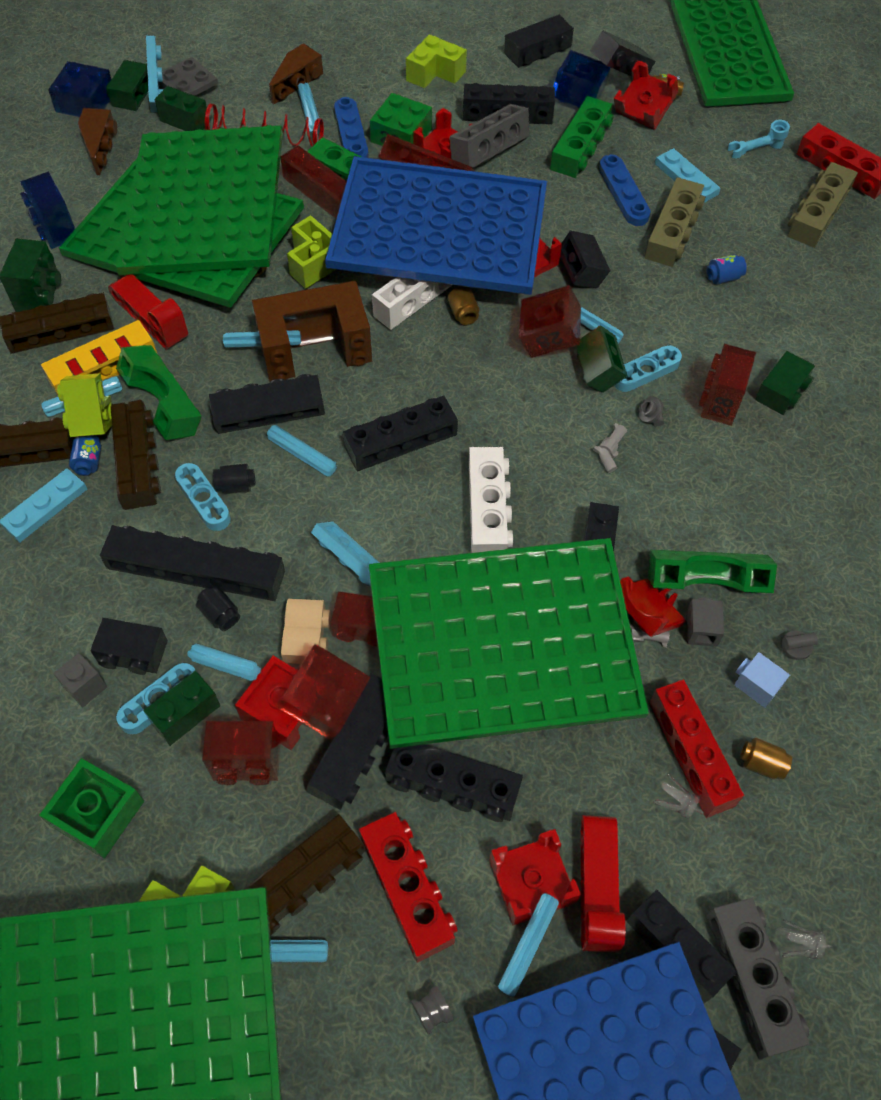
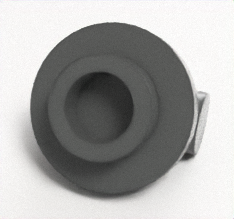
M654 396L645 399L639 408L640 419L645 423H653L655 427L664 425L662 401Z
M790 631L782 640V649L788 657L795 660H804L810 656L813 651V645L817 644L818 639L814 632L805 634L801 631Z

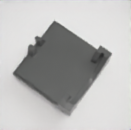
M190 57L162 71L163 82H159V89L164 90L167 86L196 96L218 84V78L193 57Z

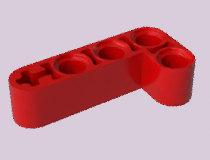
M133 274L125 275L108 286L114 300L135 320H140L146 331L165 349H169L189 335L184 315L178 304L172 298L162 302Z
M582 815L580 827L581 947L583 951L618 953L625 943L626 925L625 915L620 913L617 818Z

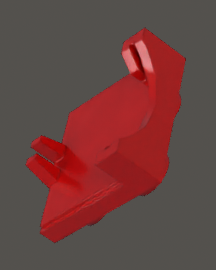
M628 576L620 580L627 612L636 620L639 628L650 637L681 627L686 622L685 618L673 606L678 594L673 593L669 599L665 597L671 589L665 588L659 591L657 588H653L650 580L647 578L633 582Z

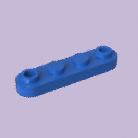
M343 97L334 104L343 148L361 157L369 158L357 103L353 99Z
M613 154L604 156L600 160L599 171L626 221L634 226L645 225L649 221L651 211L620 157Z

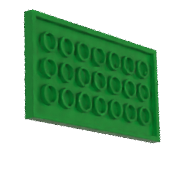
M669 0L705 106L792 101L794 96L793 88L757 0Z

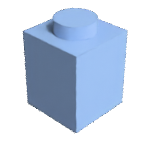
M758 652L752 661L746 658L736 670V673L740 676L734 686L766 708L790 674Z

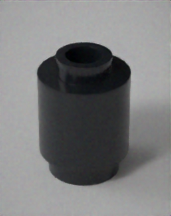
M248 464L220 466V469H214L213 483L215 491H222L223 494L250 492L251 486L256 485L254 469H249Z
M208 587L198 595L196 607L214 628L227 631L239 621L238 607L220 587Z

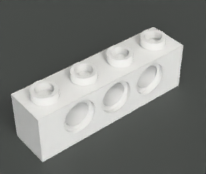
M396 277L372 294L373 316L391 330L453 284Z
M469 447L471 553L504 550L513 547V531L507 530V523H511L512 520L511 506H506V499L510 498V482H505V475H509V458H504L503 447ZM488 525H494V526H496V527H495V528H489V527H487V526H488Z

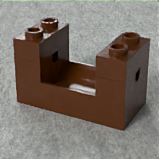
M356 281L252 300L269 382L274 379L287 380L288 378L295 377L291 349L340 340L347 367L361 366L372 362L370 326ZM299 330L301 333V344L290 345L287 331Z

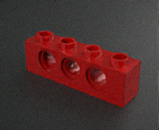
M820 123L816 124L802 137L796 155L825 171L831 162L856 171L858 174L852 187L873 199H876L881 194V158Z
M683 679L655 689L649 705L705 817L708 818L736 807L745 795L685 680Z
M393 812L359 828L360 838L416 962L418 963L454 945V933L458 932L457 926L450 912L444 914L438 902L443 899L435 880L429 882L424 873L428 866L421 850L414 851L409 839L413 838V834L406 819L400 821L397 813ZM392 847H399L404 851V855L398 860H390L386 857V852ZM408 877L416 879L419 883L418 887L411 892H406L400 887L401 881ZM420 909H428L433 913L434 918L428 924H420L414 918L415 913Z

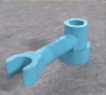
M775 120L772 122L767 136L747 142H730L728 151L734 150L732 158H740L747 151L766 145L780 149L783 147L784 139L788 136L790 125L785 120Z

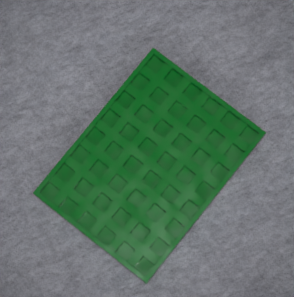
M281 125L142 134L116 263L118 274L129 275L270 267L283 138Z
M137 158L59 247L62 256L117 272L116 263ZM277 193L271 253L304 209L303 200ZM261 267L133 275L139 280L231 308Z
M611 538L369 564L390 749L645 718L648 716L649 711Z
M267 887L0 917V1100H282Z

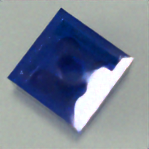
M570 50L555 78L553 86L555 87V98L579 108L587 96L599 99L605 89L611 68L602 61Z
M67 61L48 89L55 111L80 117L83 108L105 109L110 101L106 93L107 84L112 80L109 69Z
M45 172L20 181L24 191L20 193V196L26 208L31 207L28 208V215L34 226L39 225L36 227L41 241L47 240L51 249L61 246L75 230L66 203L50 173Z

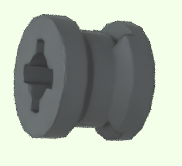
M437 986L430 989L429 995L422 998L421 1001L411 1000L416 1014L428 1035L432 1033V1029L441 1022L449 1023L453 1020L451 1011Z

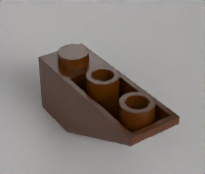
M303 43L286 54L269 83L272 104L279 102L298 90L299 83H309L323 74L322 56Z
M83 108L78 126L97 175H101L103 166L107 165L108 151L112 149L113 135L117 134V122L113 120L111 110Z

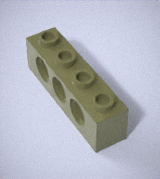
M833 162L830 163L826 171L822 169L816 179V184L813 183L806 197L808 199H802L797 210L799 213H793L788 223V226L791 227L788 237L815 248L850 192L858 172Z
M679 177L676 178L648 241L644 259L673 267L676 258H682L686 246L683 242L688 243L692 232L690 225L695 226L699 212L696 210H702L706 196L702 195L703 184Z

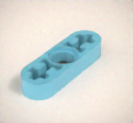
M663 346L624 364L628 377L614 385V387L620 391L628 392L676 370L682 357L680 350L674 346ZM649 365L654 371L644 372L640 367Z
M192 463L179 466L175 472L178 486L205 525L213 531L225 529L231 520L228 508L200 468ZM189 474L191 477H193L195 485L192 486L188 478H185L184 476ZM201 492L210 494L209 499L204 502L196 501L195 497ZM212 507L214 508L217 515H221L220 519L217 520L215 517L212 518V514L210 511Z
M187 663L174 666L124 704L116 715L117 723L121 729L127 734H138L151 725L141 704L144 703L146 707L150 706V699L153 694L157 692L167 693L170 690L167 686L168 683L173 688L180 683L178 678L180 675L183 674L187 677L195 671V668ZM131 713L135 716L137 715L138 721L134 724L127 718Z

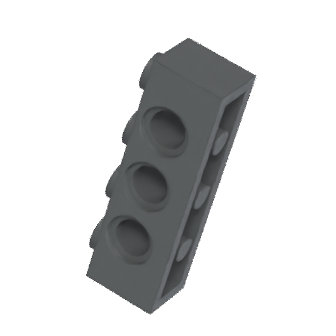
M509 104L451 135L452 164L460 166L464 170H471L476 165L490 160L492 156L504 152L508 147L520 143L521 140L529 136V109Z
M753 897L713 908L706 916L720 954L737 971L730 981L759 1060L809 1045L807 1022L796 1010L793 1002L795 994L792 984L782 974L779 966L780 954L775 943L768 938L765 930L766 918L762 909L756 906ZM739 932L750 936L753 943L752 949H748L740 943ZM753 967L759 968L764 972L766 976L765 985H760L754 980L752 975ZM767 1004H772L778 1009L780 1013L778 1023L773 1022L766 1013Z

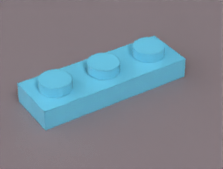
M146 36L149 104L151 112H157L154 99L163 91V89H159V82H163L162 67H158V60H162L161 45H156L155 36Z
M674 148L656 157L655 165L674 181L679 177L703 184L702 195L706 196L704 203L719 195L721 188Z
M66 468L0 519V524L20 543L85 492L87 487L84 482Z
M334 522L316 523L311 533L319 540L320 545L331 550L339 558L342 565L351 568L359 575L362 583L371 586L369 564L380 562Z

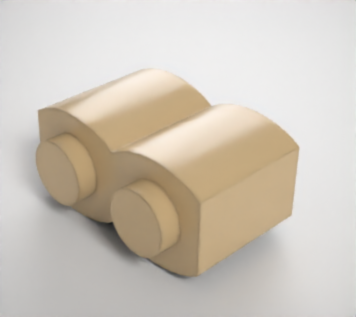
M287 600L281 656L285 663L320 665L321 656H327L328 638L323 637L324 628L330 627L331 612L325 608L324 600Z

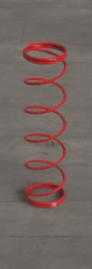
M210 103L205 112L206 130H210L209 115L212 107L214 112L212 130L219 129L222 122L226 129L224 120L225 106L222 105V117L217 128V107L215 104ZM243 108V118H242V122H241L240 128L243 126V124H244V127H246V123H245V113H246V109H245V108ZM264 111L262 127L266 126V111ZM285 114L282 131L284 133L286 128L289 142L292 146H297L302 141L307 129L310 145L313 146L317 143L318 126H320L319 140L324 137L323 120L317 118L314 123L313 144L309 134L308 116L306 117L303 134L297 144H293L289 137L287 114Z

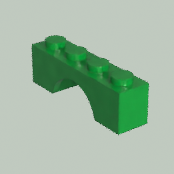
M151 345L122 347L116 369L128 386L144 389L158 398L159 404L153 423L164 439L171 440L194 436L201 420V414Z
M650 549L648 579L653 588L684 589L688 585L708 583L733 587L743 592L774 593L777 564L769 555Z

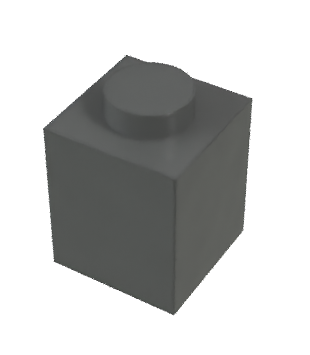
M707 597L692 599L686 611L687 644L718 646L724 636L723 601H714Z
M80 653L76 654L53 673L63 688L82 708L107 688L99 673Z

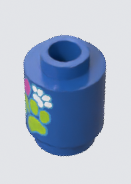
M730 255L712 259L709 266H707L706 273L708 279L717 285L740 279L741 276L746 274L747 266L742 256Z
M97 435L78 436L73 440L69 467L75 473L86 476L97 471L102 447Z

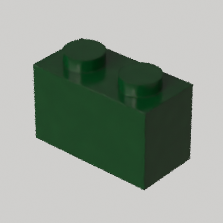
M128 60L122 62L106 87V93L112 107L132 111L138 110L149 92L147 64Z
M167 86L154 99L161 122L184 131L203 130L205 128L206 100Z
M601 325L575 342L578 350L577 358L582 365L584 372L583 380L587 386L603 393L628 377L616 335Z
M786 351L761 384L755 400L784 415L789 407L793 409L796 407L802 397L800 391L806 392L814 380L811 373L815 365Z
M195 670L143 711L151 725L167 744L171 746L218 709L220 703L215 692Z

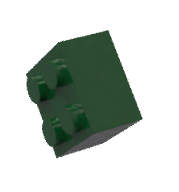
M16 238L1 270L0 280L15 312L34 309L37 306L53 304L54 292L56 287H59L61 284V274L56 268L53 254L50 253L46 241Z

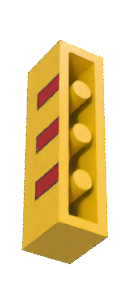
M136 320L42 363L41 366L48 381L58 395L57 387L66 376L101 373V379L105 380L120 375L116 367L122 347L151 345L155 351L156 348L140 320Z

